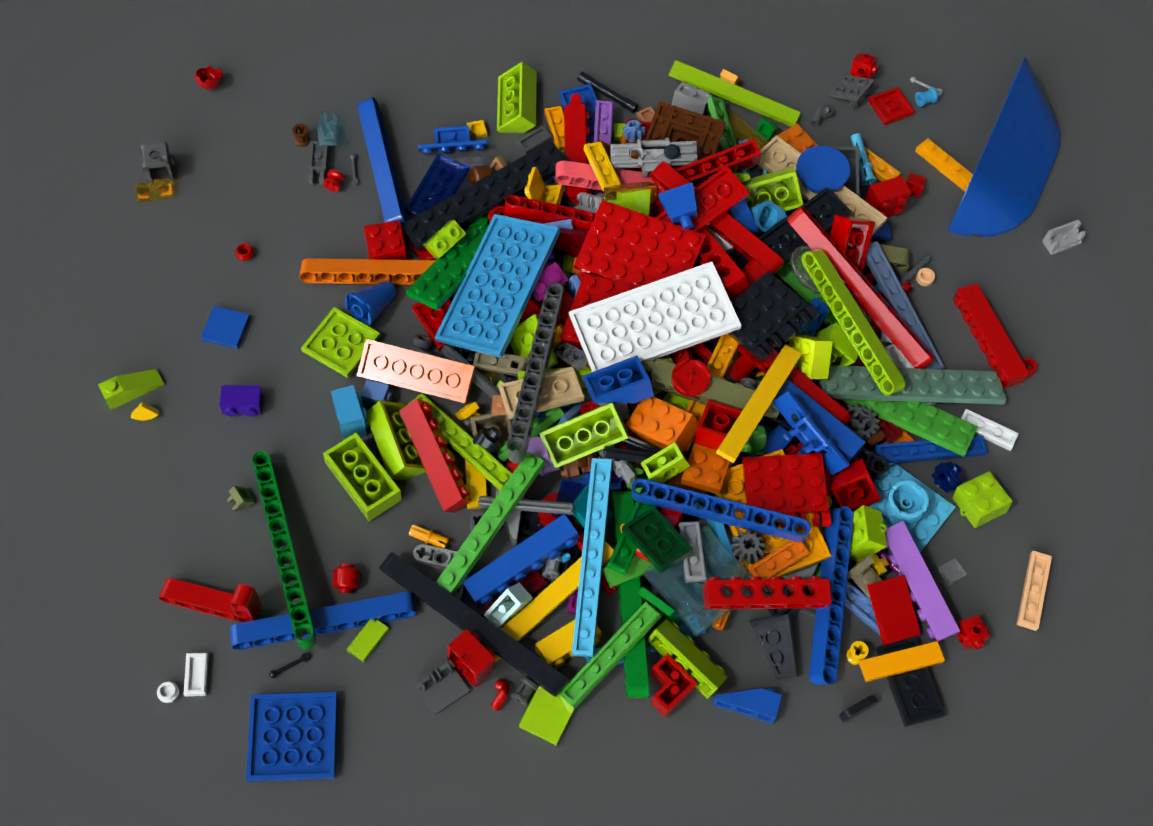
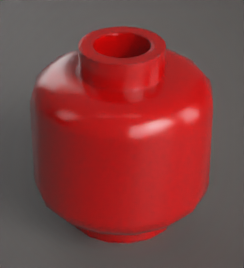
M339 564V567L333 570V587L339 589V593L351 594V590L359 587V569L355 568L354 564Z

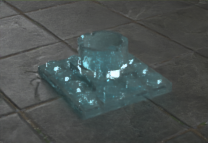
M706 525L700 529L706 580L711 577H720L721 580L741 577V580H749L752 577ZM683 560L661 574L653 565L644 571L643 575L696 636H699L731 610H704L703 584L706 581L685 583ZM723 588V595L730 597V592ZM742 589V592L745 596L750 595V591L748 589Z

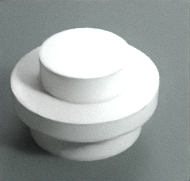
M164 682L157 690L159 700L164 703L175 701L179 695V688L173 682Z

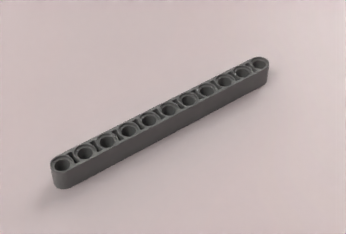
M559 283L549 284L545 292L507 441L508 459L512 463L524 461L527 454L564 303L563 286Z

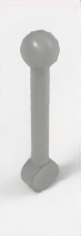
M916 77L910 78L911 83H917L928 89L934 88L917 80ZM935 88L937 94L941 95L943 90L941 88Z

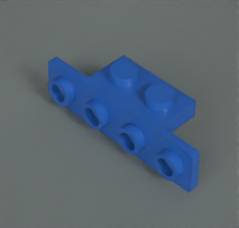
M469 126L434 128L435 144L418 145V151H422V154H430L434 150H439L441 153L450 152V149H457V151H467V148L483 150L488 146V140L470 141Z

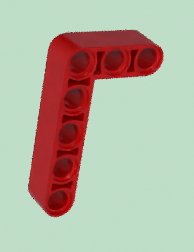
M166 578L158 597L161 601L242 623L256 620L262 606L256 590L245 584H237L234 594Z

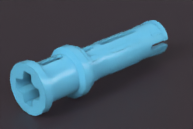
M853 134L850 137L853 146H859L862 186L872 185L877 181L872 172L873 165L868 161L861 134Z

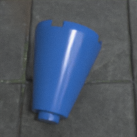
M384 281L352 292L345 297V307L347 311L351 310L353 314L351 317L367 326L371 325L395 298L396 287L393 283Z

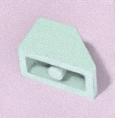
M520 583L515 584L505 590L485 612L484 616L489 622L500 629L518 614L533 597Z

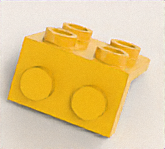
M532 167L531 173L528 176V184L525 186L526 197L560 205L564 192L562 184L545 186L538 168Z

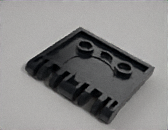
M768 271L731 301L741 323V329L728 334L757 360L763 362L768 358V355L774 353L773 348L768 345V341L780 348L782 342L786 343L796 334L795 330L798 332L802 330V326L797 322L796 318L805 324H809L811 320L819 316V312L813 305L806 303Z

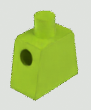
M636 188L618 191L616 200H608L607 202L649 216L651 189Z

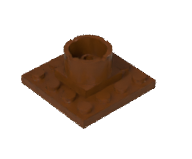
M659 101L645 140H665V138H669L670 142L696 141L697 160L716 154L726 122ZM649 147L642 149H665V147ZM671 166V167H672L673 169H677V168L682 167V166Z

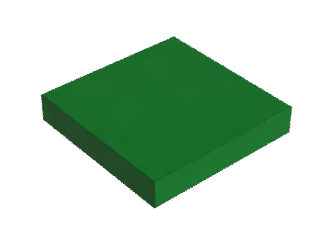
M644 587L640 589L638 593L641 598L669 621H673L678 626L682 623L683 620L674 609Z

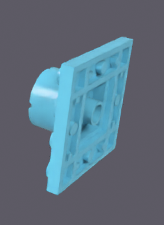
M896 463L888 464L889 467L884 476L873 482L881 500L868 505V507L882 511L883 523L887 528L904 521L919 552H921L955 509V506Z

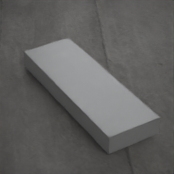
M699 522L679 523V534L693 548L692 554L683 559L685 583L704 582L707 578Z

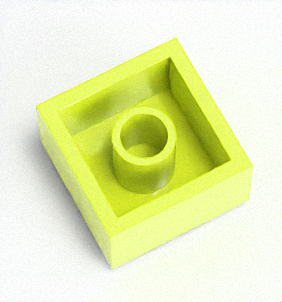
M794 335L789 340L788 346L802 353L795 367L809 379H828L833 341L808 335Z

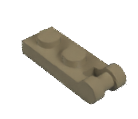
M476 352L473 366L476 369L518 377V372L525 370L528 358L504 353L502 358ZM513 363H518L517 369L512 368Z

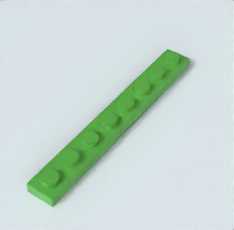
M527 452L524 461L520 462L436 581L439 586L452 595L455 594L546 463L543 459Z

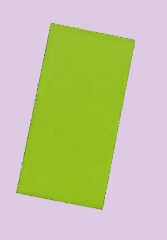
M370 619L348 646L347 651L362 662H365L389 631V627L375 619V622Z

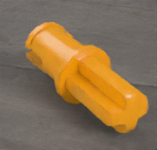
M412 525L409 530L410 536L424 541L426 545L429 543L446 549L447 545L440 541L444 543L449 542L448 537L436 534L432 529L429 531L417 525Z

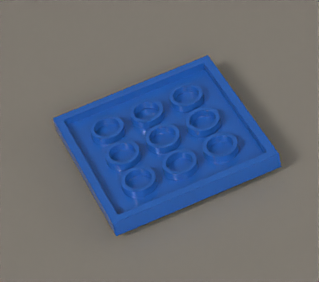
M337 692L251 695L246 781L335 779Z

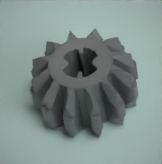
M747 529L744 534L740 530L738 536L733 537L732 541L734 543L731 544V549L735 550L733 552L734 557L740 555L739 562L746 559V563L750 564L751 559L754 562H758V556H764L762 550L766 548V544L762 543L764 540L763 536L757 538V531L750 534V530ZM748 544L752 545L749 549L745 548Z

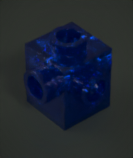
M941 462L934 468L935 472L931 475L934 478L935 485L946 493L953 492L967 480L961 473V468L952 462Z

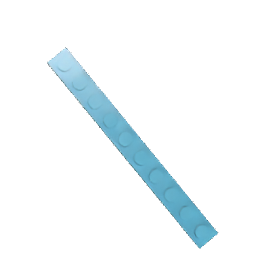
M592 458L572 646L573 656L594 657L612 459Z

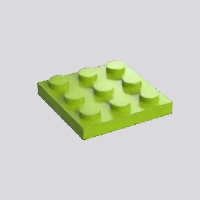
M334 307L304 343L301 351L349 378L360 364L366 339L377 342L381 334Z

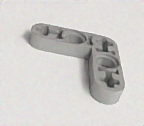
M420 544L413 550L414 559L418 564L445 570L457 553V551ZM425 551L426 555L420 558L418 553ZM432 552H434L433 561H430V556H432ZM444 554L448 559L445 563H439L436 560L437 556ZM463 582L454 594L460 601L465 589Z

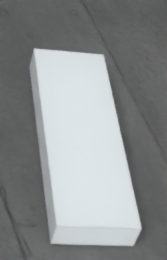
M965 409L961 419L978 426L975 435H983L984 439L1009 451L1012 450L1019 433L968 409Z

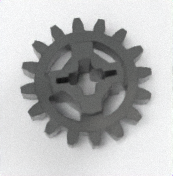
M855 403L854 407L848 404L847 408H844L851 416V420L845 426L862 440L867 441L877 433L880 419H876L877 413H871V407L866 409L865 404L859 407L858 403Z

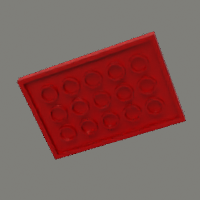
M602 200L575 261L574 268L595 276L636 286L646 285L694 268L705 243L706 235L689 229L683 230V227Z

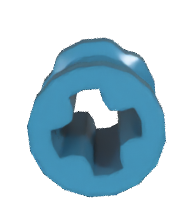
M929 88L928 91L917 92L915 100L919 107H923L926 103L937 102L938 94L935 88Z

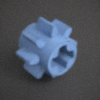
M631 120L623 128V135L626 136V140L637 142V139H642V135H645V127H642V123L639 121Z

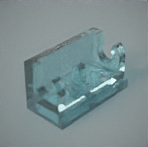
M321 111L317 127L319 145H337L340 125H338L336 113H333V120H328L326 111Z

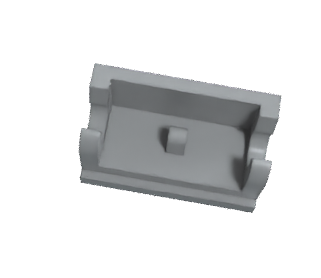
M681 82L674 92L671 105L704 115L705 110H708L706 99L712 95Z
M1079 220L1048 230L1042 242L1051 255L1082 244L1085 231L1079 232L1078 229L1081 225Z

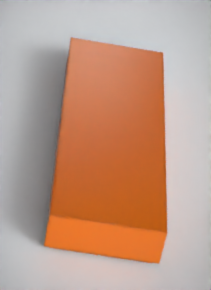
M790 541L748 567L747 570L752 577H762V580H769L770 577H775L808 556L810 552L803 542Z

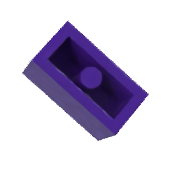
M221 385L219 406L223 415H246L250 417L262 415L263 392L260 385Z

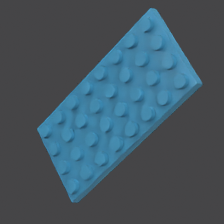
M494 214L466 272L467 275L460 284L439 327L435 340L440 343L502 358L560 235V228Z

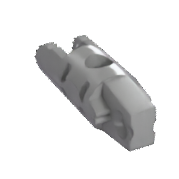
M603 449L597 451L602 459H610L603 457ZM612 459V471L618 478L622 477L628 485L634 482L635 474L632 471L633 467L628 461Z

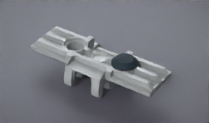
M665 138V140L642 141L637 139V143L610 144L613 168H642V177H647L648 172L653 171L662 161L670 166H685L697 161L696 141L670 142L669 138ZM665 147V149H645V150H643L642 148ZM633 152H636L637 156H639L640 158L633 159L631 157V154Z

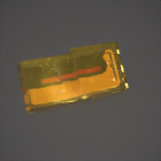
M154 179V184L135 183L136 202L158 201L174 197L173 180Z

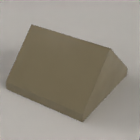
M487 413L470 417L473 439L482 428L490 429L491 427H496L502 433L500 437L502 443L508 441L511 421L507 415Z

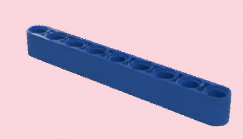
M371 97L358 103L357 107L385 222L400 220V224L408 220L380 107L377 100Z
M637 479L632 484V497L640 503L795 542L805 541L810 532L809 522L802 518L646 479ZM641 487L644 488L646 492L640 494L637 493L635 490ZM662 492L666 496L660 499L655 494ZM682 497L685 499V502L680 504L675 499ZM701 502L705 507L700 509L695 504ZM717 507H721L725 510V512L719 514L715 511V509ZM741 512L745 517L739 519L735 516V513ZM761 517L765 522L759 524L755 521V518ZM781 522L785 525V528L779 529L775 526V523ZM801 527L805 530V533L799 534L795 528Z
M848 506L829 510L831 526L825 527L824 541L831 557L821 562L820 576L822 579H829L832 604L827 608H816L809 678L814 685H830L835 683L837 679L853 526V512Z
M402 592L312 609L309 612L316 636L363 627L370 619L371 621L374 620V622L377 619L384 623L409 618L416 615L413 593ZM290 614L238 623L230 627L232 649L235 650L296 639ZM300 616L297 620H303L305 616ZM306 634L301 638L309 637L310 635Z

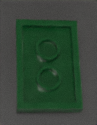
M654 506L622 526L623 533L660 574L693 552V548Z

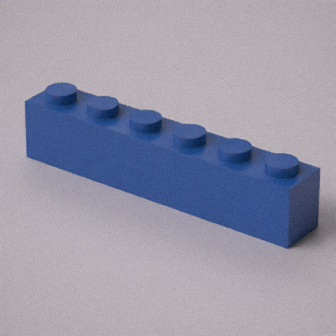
M786 379L774 400L790 390L808 412L811 411V419L827 438L829 436L833 438L832 442L849 463L862 449L865 441Z
M563 514L463 581V584L478 606L487 605L493 600L495 595L498 593L503 594L510 585L523 581L528 573L533 570H539L549 559L557 558L562 550L575 546L580 537L566 515Z

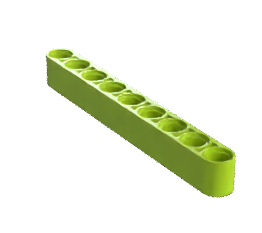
M821 249L805 252L802 255L803 266L881 392L885 395H891L902 391L905 388L904 378L825 252Z

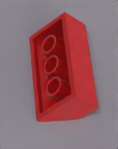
M835 215L830 237L863 274L875 221L847 215Z

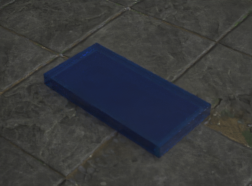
M438 153L405 207V212L415 217L456 194L470 170L469 166Z

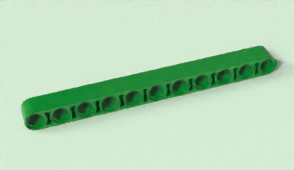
M258 451L253 455L252 462L294 635L298 646L301 649L308 650L316 644V636L270 456L266 451ZM292 580L296 581L293 584H288ZM296 598H301L297 602H292ZM305 616L303 620H297L298 617ZM306 634L310 635V636H309L308 638H306V639H301V637H302L303 635H306Z
M612 491L615 547L621 536L620 527L622 524L627 523L634 507L632 491ZM640 577L618 585L621 627L642 606V598L638 593L641 589ZM644 635L623 657L627 699L649 697Z

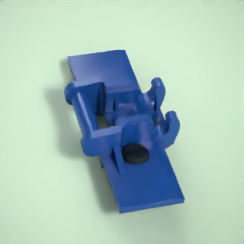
M790 390L772 402L792 427L783 437L788 441L796 436L803 444L797 454H808L811 451L813 454L822 453L823 465L831 476L850 465L845 456L832 442L833 438L831 436L827 438L811 419V411L808 412Z

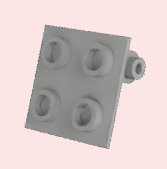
M581 192L577 195L579 204L574 208L597 213L602 200H616V197L601 193L592 195Z

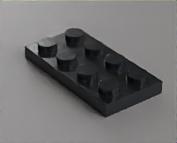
M913 637L878 646L876 650L878 656L919 646L917 638ZM928 667L886 677L904 727L943 718L946 715Z

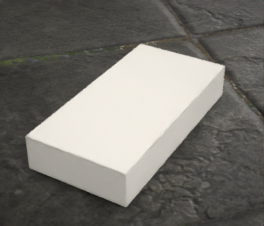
M186 653L184 696H206L208 653Z

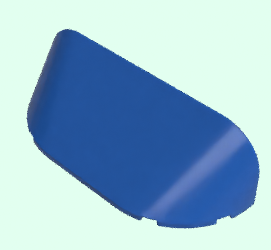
M1024 56L978 165L948 228L950 232L964 236L981 234V237L996 236L1017 228L1019 223L1030 216L1038 202L1058 153L1060 129L1056 116L1026 56Z

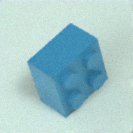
M354 385L331 391L344 440L354 433H357L359 437L367 436L366 428H369L360 392H355Z

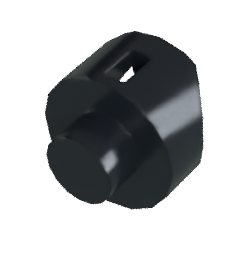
M491 427L490 429L482 428L473 439V444L486 448L493 456L503 445L500 439L502 433L496 427Z

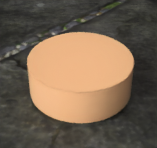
M921 268L916 275V281L922 286H930L935 280V273L929 268Z

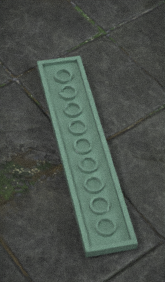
M830 365L828 379H817L819 388L832 399L1004 405L1006 402L1000 378L996 374L997 371L897 368L904 378L905 388L891 395H885L881 392L868 369L864 366L842 367Z

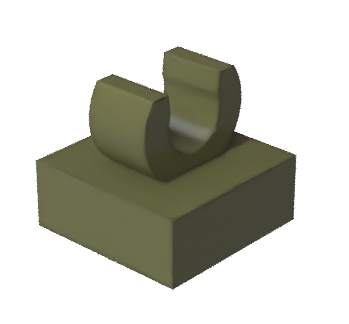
M233 486L229 490L231 496L227 501L229 503L236 502V505L232 508L233 510L239 511L243 507L250 508L255 503L246 487Z

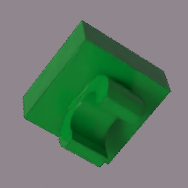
M764 117L756 128L755 133L766 142H770L779 127L767 117Z

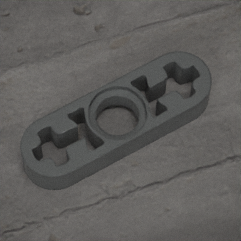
M561 342L554 349L555 355L561 361L577 370L582 369L588 362L585 353L568 342Z

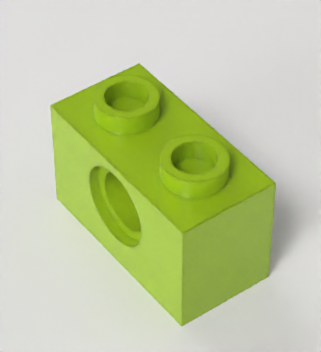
M451 220L424 243L423 246L437 259L444 255L466 233L455 220Z
M675 442L641 462L648 478L651 481L662 484L691 467L684 453Z

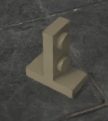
M870 555L848 569L847 581L853 579L869 599L870 595L867 584L882 581L870 567L874 562Z

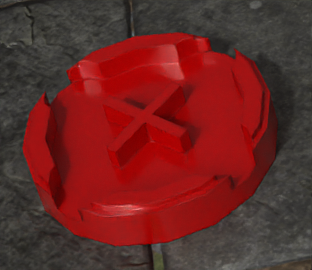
M684 359L673 368L671 375L672 385L681 395L697 397L708 389L711 374L708 367L700 360Z

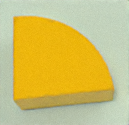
M484 120L467 123L470 133L478 137H487Z
M141 402L131 413V418L141 421L150 420L159 415V410Z

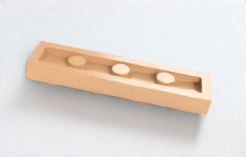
M1033 550L1030 553L1016 625L1035 631L1039 628L1052 556Z

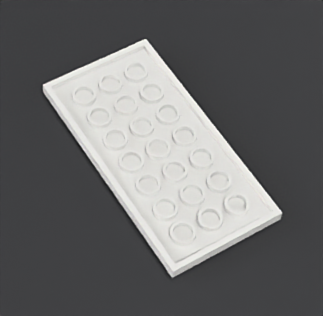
M713 262L569 312V317L592 372L636 355L640 362L654 360L741 329V323Z

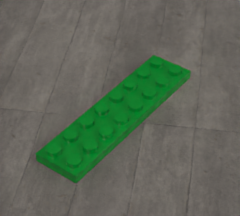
M488 213L475 220L464 231L466 234L444 255L438 258L406 290L408 297L437 311L458 290L467 275L466 272L490 224Z

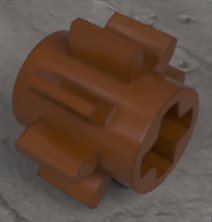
M597 452L578 459V468L583 469V473L591 472L592 458L602 459L600 456L597 457Z

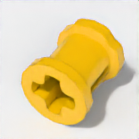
M861 641L854 642L846 653L848 662L853 665L859 664L868 655V646Z

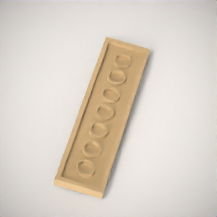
M776 135L760 150L761 159L758 165L769 173L793 167L796 171L797 160L801 153ZM797 176L801 196L804 200L809 201L818 193L806 189ZM844 186L842 189L832 192L852 211L850 216L875 221L872 235L886 222V216Z

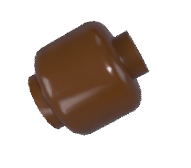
M488 165L474 166L468 172V182L472 185L494 173V171Z

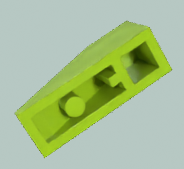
M157 369L115 376L98 384L111 410L165 385Z

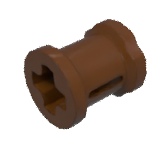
M296 124L292 128L293 135L295 136L294 142L297 146L305 147L310 141L308 127L305 124Z

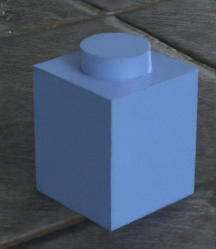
M366 380L361 394L362 405L373 407L379 400L391 402L392 393L389 390V385Z

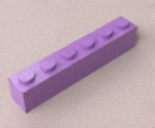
M904 521L887 528V531H885L887 547L884 549H889L891 553L889 559L893 567L897 566L900 571L898 576L905 575L912 603L916 602L919 608L916 612L921 622L925 621L928 626L926 632L930 640L934 639L935 642L938 641L939 643L958 634L960 630Z

